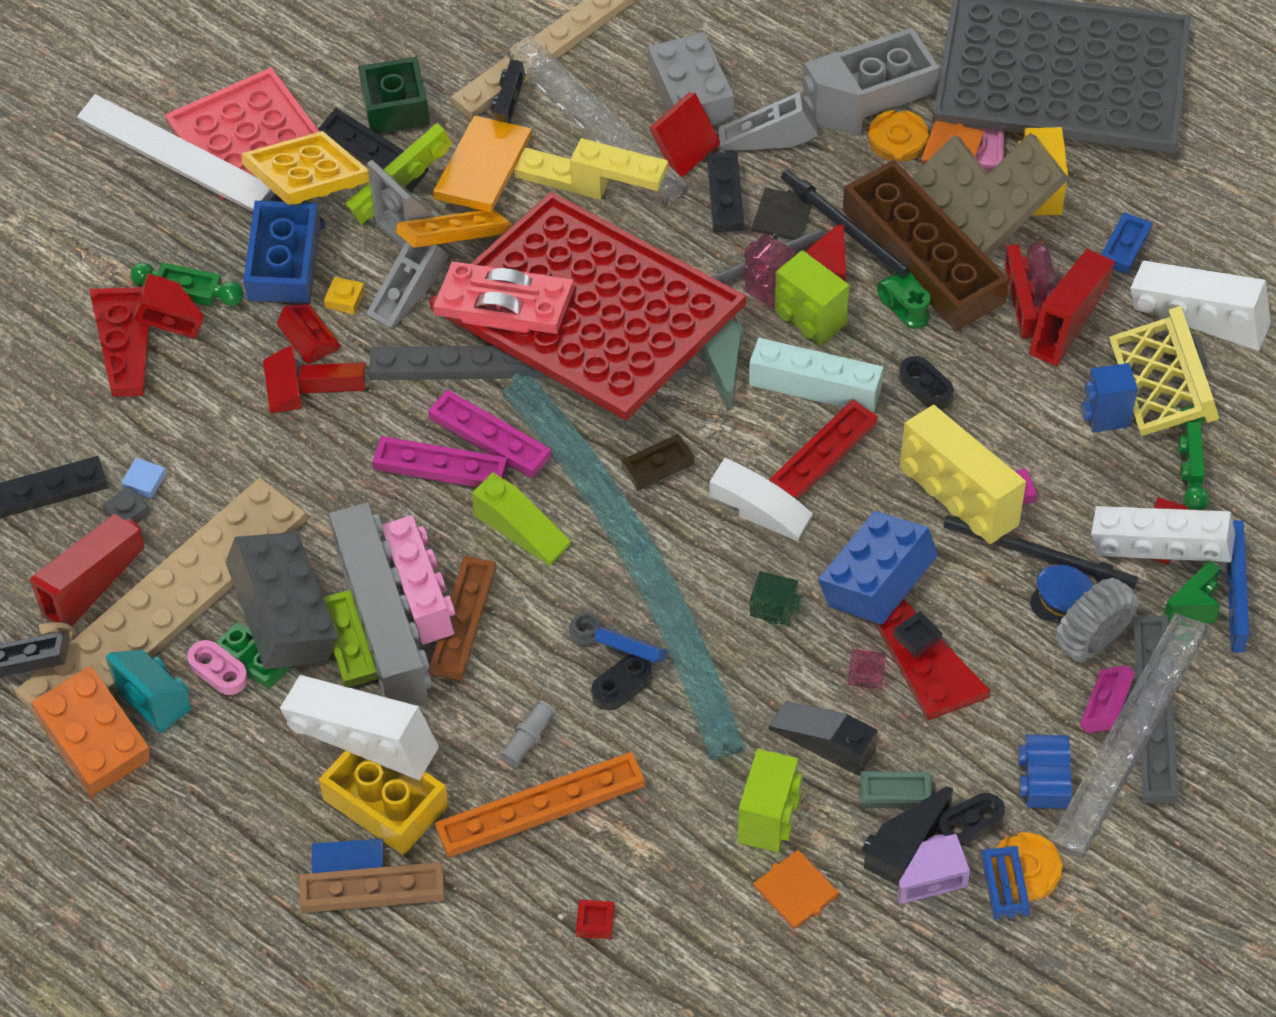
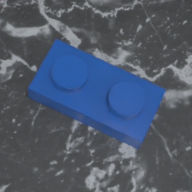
M1123 212L1101 255L1115 260L1113 269L1129 274L1151 232L1153 223Z

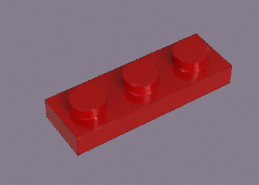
M1019 244L1006 245L1004 268L1009 279L1008 285L1021 339L1033 338L1040 309L1039 306H1034L1033 304L1035 297L1033 281H1028L1026 276L1029 273L1028 260L1026 256L1022 257Z

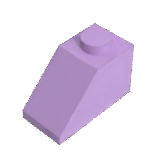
M957 834L949 836L935 835L921 843L899 881L897 895L899 905L968 887L970 869Z

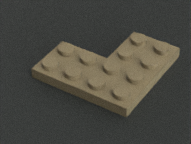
M1031 133L989 174H987L963 140L953 135L911 177L987 257H990L1069 180L1037 136Z

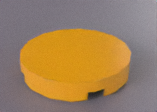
M888 110L877 115L871 122L868 133L869 145L875 154L885 160H895L896 162L910 161L919 157L924 152L929 139L928 126L925 121L917 114L903 110V113H895V110Z
M1030 832L1017 833V836L1010 838L1008 836L1001 840L996 848L1018 847L1028 901L1041 900L1051 894L1060 883L1063 868L1062 859H1060L1055 845L1045 837ZM1004 856L1012 898L1018 899L1010 856ZM993 857L992 865L996 885L1002 891L996 857Z

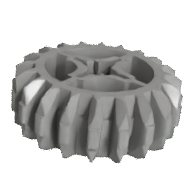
M1110 578L1102 580L1099 584L1093 585L1088 592H1084L1083 596L1075 600V604L1070 609H1067L1068 613L1061 619V624L1057 627L1055 640L1057 641L1056 644L1062 648L1061 651L1075 662L1082 663L1088 659H1093L1095 655L1100 654L1115 640H1118L1120 634L1126 631L1125 628L1132 622V617L1137 611L1139 601L1132 592L1133 590L1120 580Z

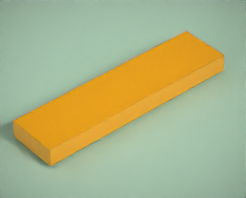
M493 209L492 213L480 210L398 222L395 232L416 248L503 235L511 228L512 224Z

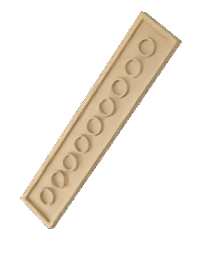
M259 477L72 640L68 646L64 665L39 669L15 690L17 698L32 710V701L90 665L112 694L116 689L105 656L110 652L143 649L153 658L234 586L225 561L235 537L295 532L307 521L306 513Z

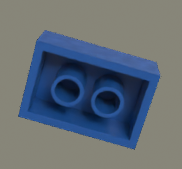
M255 200L243 280L248 301L311 303L321 225L317 203L288 205L285 202Z
M874 511L818 578V581L829 607L883 625L937 558L938 552L929 527Z

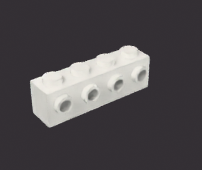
M1096 506L1091 536L1097 556L1231 562L1235 530L1230 511Z

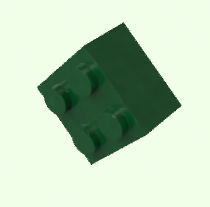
M417 56L358 66L361 92L369 129L376 133L430 125L427 97Z

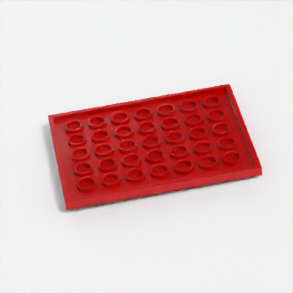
M550 192L471 264L573 279L574 290L558 333L534 330L524 333L465 324L461 322V319L444 318L627 421L747 304L746 295L559 195ZM439 292L429 300L430 310L434 311L433 306Z

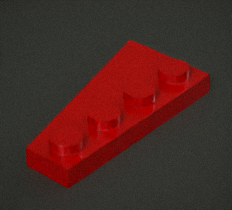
M904 599L883 625L874 622L927 721L990 697V690L943 640L915 659L893 636L894 628L917 613Z

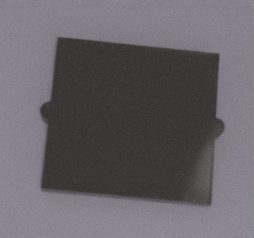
M765 187L751 232L770 235L774 239H798L804 234L813 205L809 202H803L791 190L785 192Z

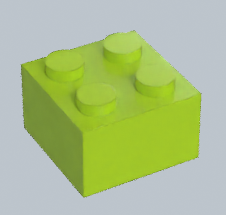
M802 250L776 271L775 311L782 320L789 321L797 327L806 338L813 339L821 346L847 324L849 284Z
M757 748L738 809V843L779 853L782 841H789L793 827V820H791L793 810L798 811L802 797V790L800 788L803 773L798 772V758Z

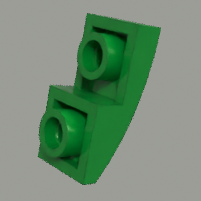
M236 622L216 642V644L244 664L249 677L267 689H270L292 667L264 669L250 629L239 622Z

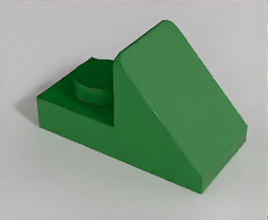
M1210 560L1167 601L1164 615H1168V623H1215L1217 621L1220 604L1211 597L1220 586L1217 582L1221 570L1219 566Z

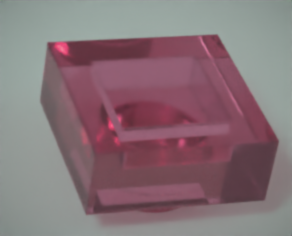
M852 649L848 685L882 689L886 653Z

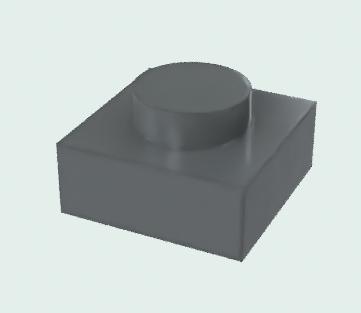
M129 486L102 504L104 512L109 517L116 514L124 520L131 519L135 523L150 514L148 505Z

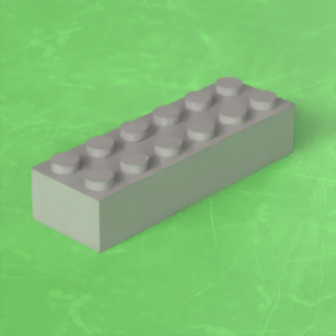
M368 502L329 513L336 553L348 590L351 591L377 671L383 697L412 705L428 702L426 689L432 687L428 673L429 664L425 651L420 650L417 627L415 622L410 620L409 604L406 595L401 593L400 577L397 568L392 566L388 541L383 539V528L378 513L372 515Z

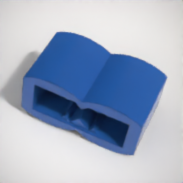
M1026 734L1025 745H1019L1018 766H1025V775H1020L1019 779L1020 797H1026L1027 808L1069 809L1072 797L1069 735Z

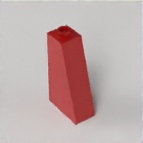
M1088 249L1084 251L1042 303L1029 355L1054 366L1060 364L1108 287L1115 260Z
M113 514L34 574L30 582L42 616L51 622H60L73 626L145 548L141 535L142 530L138 524L131 519L124 520Z

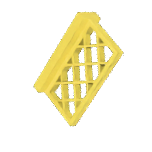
M1181 306L1169 309L1171 317L1109 337L1118 364H1124L1123 359H1126L1125 363H1129L1130 367H1132L1134 362L1146 366L1140 376L1133 374L1138 391L1142 386L1153 389L1147 400L1136 396L1133 412L1141 436L1204 416L1207 423L1219 419L1214 398ZM1168 329L1169 334L1163 343L1151 339L1155 333ZM1130 341L1138 343L1132 353L1119 348V345ZM1146 346L1157 349L1151 359L1139 356ZM1165 352L1177 356L1171 366L1159 362ZM1153 369L1165 373L1159 383L1147 379ZM1173 376L1185 379L1179 389L1166 386ZM1161 393L1174 396L1167 407L1155 403ZM1181 399L1193 403L1195 407L1182 412L1175 410ZM1150 409L1162 413L1157 420L1144 424L1143 419Z

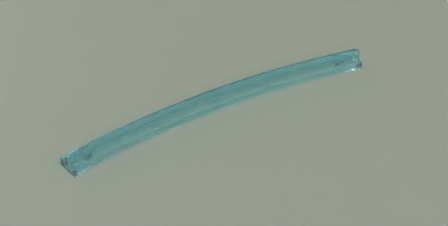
M518 373L513 375V384L502 390L503 397L518 412L540 441L551 449L552 456L581 494L629 571L675 665L695 716L709 760L742 753L743 745L734 717L704 641L674 579L644 526L600 460L552 399L529 374L523 378Z

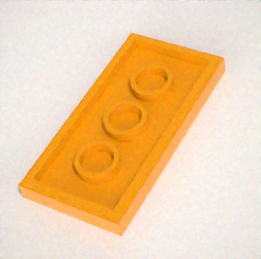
M474 115L433 190V199L492 213L524 148L531 138V128Z

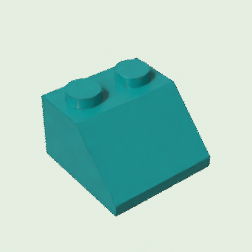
M143 649L110 652L105 656L116 692L159 734L191 710L188 698L190 694L189 688L179 677L173 679L168 674L166 665L157 656L152 658Z

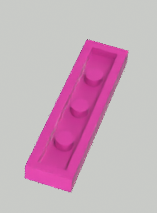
M448 389L428 410V417L432 421L491 455L507 457L508 465L532 479L552 457L551 449Z
M381 436L372 464L373 470L478 487L492 472L504 479L508 461L507 457Z

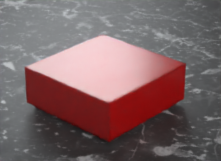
M579 899L576 937L612 940L615 902Z

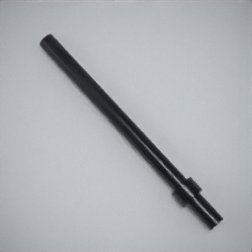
M785 170L782 173L781 179L794 189V194L803 202L811 203L836 225H844V231L899 277L904 279L910 274L911 270L909 267L816 192V188L810 182L801 180L790 170Z
M947 515L944 528L986 541L981 536L976 535L963 520ZM1008 534L993 542V544L1057 565H1068L1077 568L1085 574L1094 576L1095 581L1098 582L1115 578L1134 590L1138 583L1139 577L1116 570L1114 565L1102 561L1100 564Z

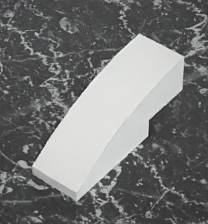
M725 457L710 480L709 497L738 508L739 517L793 540L799 541L813 517L811 511L783 489L763 476Z

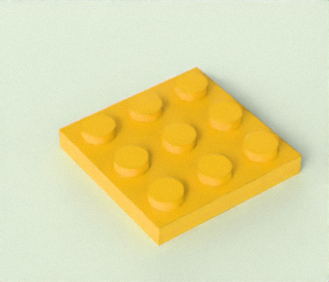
M323 131L242 153V164L288 205L300 204L304 200L318 196H328L332 192L357 187V185L370 182L368 169Z

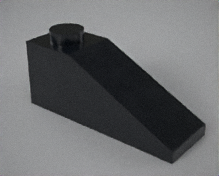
M785 701L768 727V730L857 776H860V772L864 770L876 751L878 730L841 712Z
M949 786L944 787L883 823L876 835L870 834L861 851L865 854L864 869L899 886L900 879L921 843L934 835L939 826L941 815L951 807L953 788Z

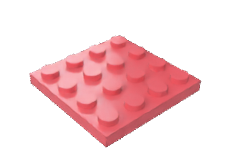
M272 67L165 114L166 123L174 135L253 176L255 175L242 164V153L320 132ZM217 194L220 200L225 199V197Z

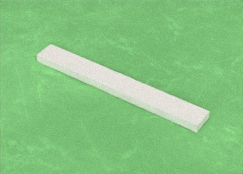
M94 94L77 116L81 123L253 212L255 200L269 201L275 194L257 177Z

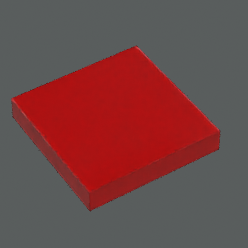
M689 92L649 127L665 160L668 161V166L674 178H683L707 156V153L712 152L720 144V140L696 93Z

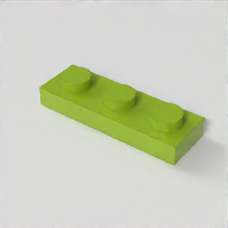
M347 590L323 597L339 637L333 652L344 687H352L378 679L351 591Z

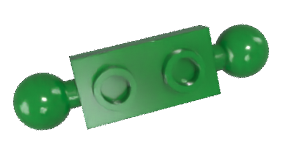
M141 262L135 264L130 272L132 282L138 287L143 286L148 273L178 282L191 300L198 304L212 306L215 298L219 297L223 304L235 306L242 301L244 295L241 285L237 282L228 281L222 284L220 274L162 262L157 272L154 271L150 264Z
M1193 405L1185 406L1180 411L1182 412L1195 407ZM1204 417L1179 424L1185 430V435H1179L1178 452L1184 455L1185 461L1181 462L1180 480L1186 482L1183 503L1189 510H1205L1210 503L1209 493L1202 487L1204 463L1201 426L1203 425Z

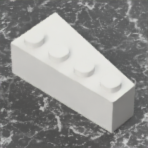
M1143 261L1131 286L1135 310L1165 319L1171 317L1169 309L1181 306L1189 328L1258 351L1271 324L1266 280Z
M303 675L298 677L280 707L287 720V725L293 731L309 735L419 781L439 748L419 706Z

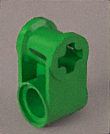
M911 272L904 279L895 273L877 283V292L881 301L898 316L905 326L912 329H920L928 324L930 313L927 307L930 304V294L920 285Z

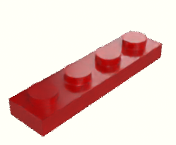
M852 399L788 460L769 481L783 489L796 500H799L877 425L878 416Z

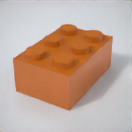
M91 665L31 702L33 716L90 797H93L150 760L149 746Z

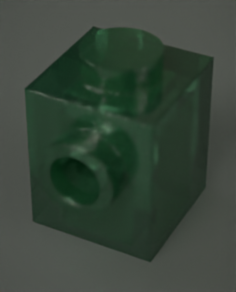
M759 571L750 597V616L763 619L769 624L789 626L792 615H798L802 605L803 595L798 594L799 580Z

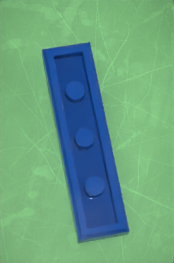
M1233 520L1235 540L1232 560L1227 562L1230 649L1232 652L1244 653L1249 637L1244 521Z

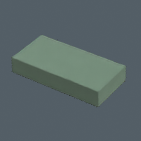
M861 771V808H910L932 795L931 772Z

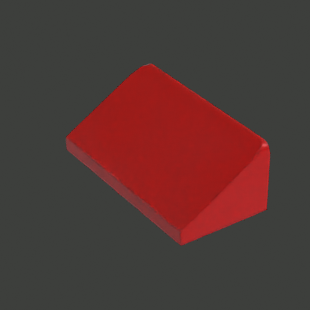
M310 304L284 306L277 320V325L306 364L313 363L340 349L341 345Z
M292 345L263 360L270 413L302 409Z
M365 362L301 365L299 375L301 394L365 391Z

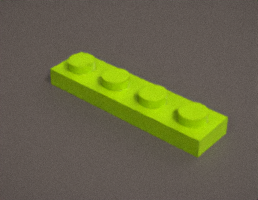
M436 123L384 170L405 187L413 179L420 177L425 169L437 158L444 156L453 144L446 131ZM370 182L345 203L352 216L361 225L374 217Z

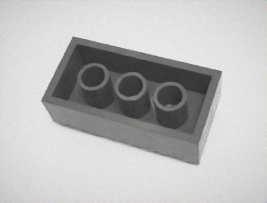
M298 532L235 537L225 563L264 669L328 663L339 637Z

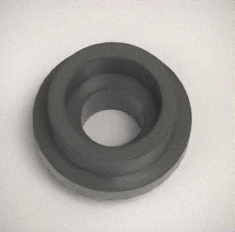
M582 612L571 621L569 633L576 643L591 645L596 643L594 637L597 628H602L603 624L593 613ZM583 629L592 630L590 632H581Z

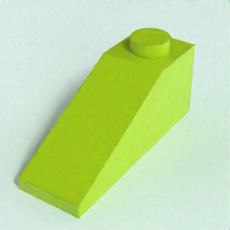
M494 472L471 493L475 517L548 566H551L571 545V541L517 487Z

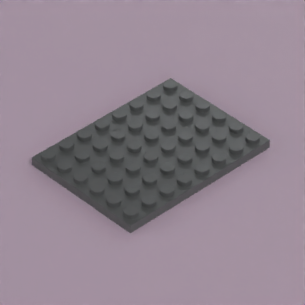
M952 0L932 122L942 121L956 125L960 123L963 126L1024 133L1025 128L1062 127L1063 139L1176 153L1191 16L1068 0Z

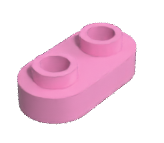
M203 640L195 643L189 649L187 658L191 670L217 691L225 695H234L246 687L248 676L244 664L213 641ZM204 660H211L208 664H202ZM229 678L236 679L232 682H226V680H228Z

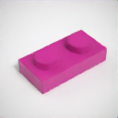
M1127 665L1100 670L1080 726L1087 733L1115 729L1135 674Z

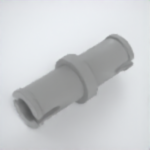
M538 700L526 720L516 726V734L499 754L506 764L518 768L532 745L539 743L541 740L540 734L552 717L556 715L555 709L550 704Z

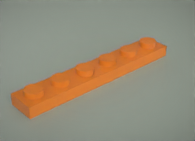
M629 752L435 822V829L447 858L643 788L645 787V779L633 753Z

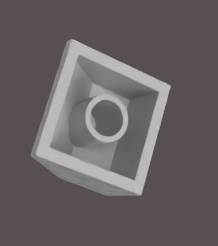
M838 52L804 63V76L801 77L803 97L816 117V124L855 136L861 134L864 92Z

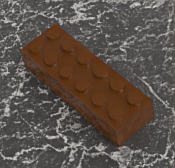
M895 160L844 186L843 212L858 227L910 268V272L915 279L929 292L930 305L955 332L1006 303L1009 279Z

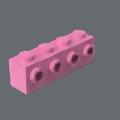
M413 515L383 524L384 539L388 541L392 563L397 568L403 594L406 595L421 644L424 645L454 635L450 616L456 614L450 596H442V592L447 590L441 572L435 574L433 572V569L438 568L432 548L425 550L424 546L429 545V541L424 527L416 526Z

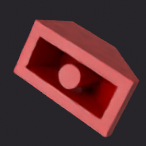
M836 225L807 249V254L846 282L844 225Z
M148 273L139 294L134 321L195 339L204 319L203 314L178 282Z

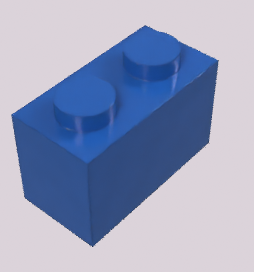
M1124 363L1091 368L1089 382L1084 384L1086 399L1085 402H1081L1083 420L1089 421L1092 433L1130 427L1138 391L1130 364Z

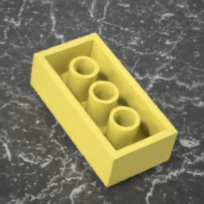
M935 405L930 406L904 423L900 468L906 476L913 478L930 496L939 500L952 515L959 517L967 523L976 535L981 536L989 544H992L1019 526L1026 480Z

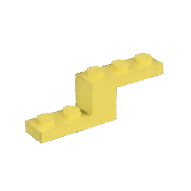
M581 138L571 159L525 147L514 169L515 178L601 200L610 179L658 191L668 170V161Z

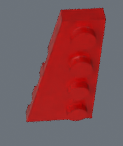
M142 287L89 289L112 397L144 396L151 326L134 321Z

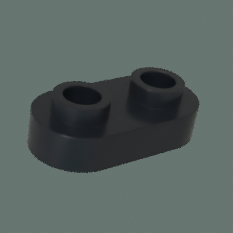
M919 356L908 357L902 361L899 369L900 382L925 406L929 408L935 405L939 409H944L951 404L954 392L952 383L929 361Z
M629 655L620 660L594 680L591 687L594 704L603 710H615L650 684L652 680L651 663L649 660L635 655ZM634 667L640 668V670L635 672L629 669ZM611 686L614 689L611 691H605L603 688Z
M978 794L946 810L941 815L938 826L939 835L949 836L957 834L960 845L967 844L1002 824L1005 813L1004 803L994 794ZM983 812H987L991 814L992 817L984 818L980 814ZM957 827L961 829L962 832L954 833L950 829Z

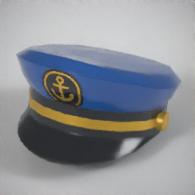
M1068 565L1048 566L1038 574V588L1033 592L1030 600L1032 611L1043 620L1061 622V619L1068 613L1067 609H1070L1075 604V600L1080 599L1084 592H1088L1094 584L1085 573L1077 568Z

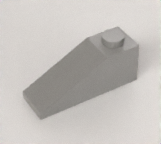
M800 92L718 128L720 147L723 151L791 148L818 136L816 117Z
M406 241L366 315L394 329L436 281L450 254L437 245L414 248Z

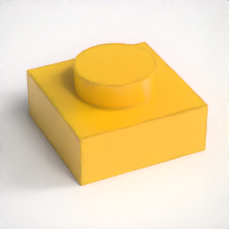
M334 276L324 299L325 308L355 314L365 292L364 283Z

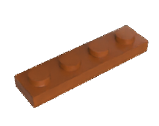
M463 556L450 598L456 614L450 616L454 635L437 640L429 666L430 675L463 681L497 570L495 561Z

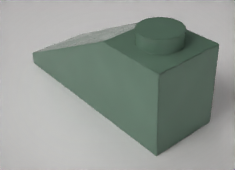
M733 318L699 350L727 411L733 409L740 356V339L744 338L741 323L739 320L734 321Z

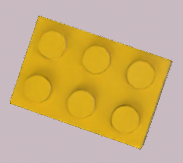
M346 750L319 778L324 801L377 838L383 839L384 843L403 856L449 806L446 785L427 772H424L419 781Z

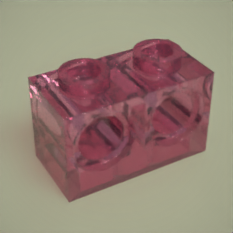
M765 233L756 242H751L744 253L745 293L775 309L776 271L795 256V250Z

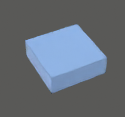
M135 458L121 482L122 489L124 490L129 486L136 494L152 499L167 474L165 467Z

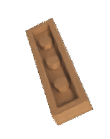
M442 862L299 874L301 913L445 901Z

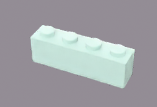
M758 338L750 360L749 385L843 408L854 399L874 413L882 389L883 366Z

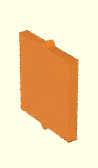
M935 121L921 158V163L925 164L953 135L960 137L976 158L984 131L965 127L960 123L956 125Z
M799 850L795 851L781 863H774L769 872L753 883V887L794 930L813 915L819 916L820 910L839 896V892Z

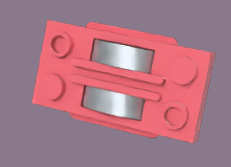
M452 261L434 303V314L461 319V322L465 324L524 333L534 330L557 334L574 290L573 279L520 272L513 269L493 268Z

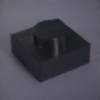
M919 611L894 628L893 636L916 659L941 642L943 633Z

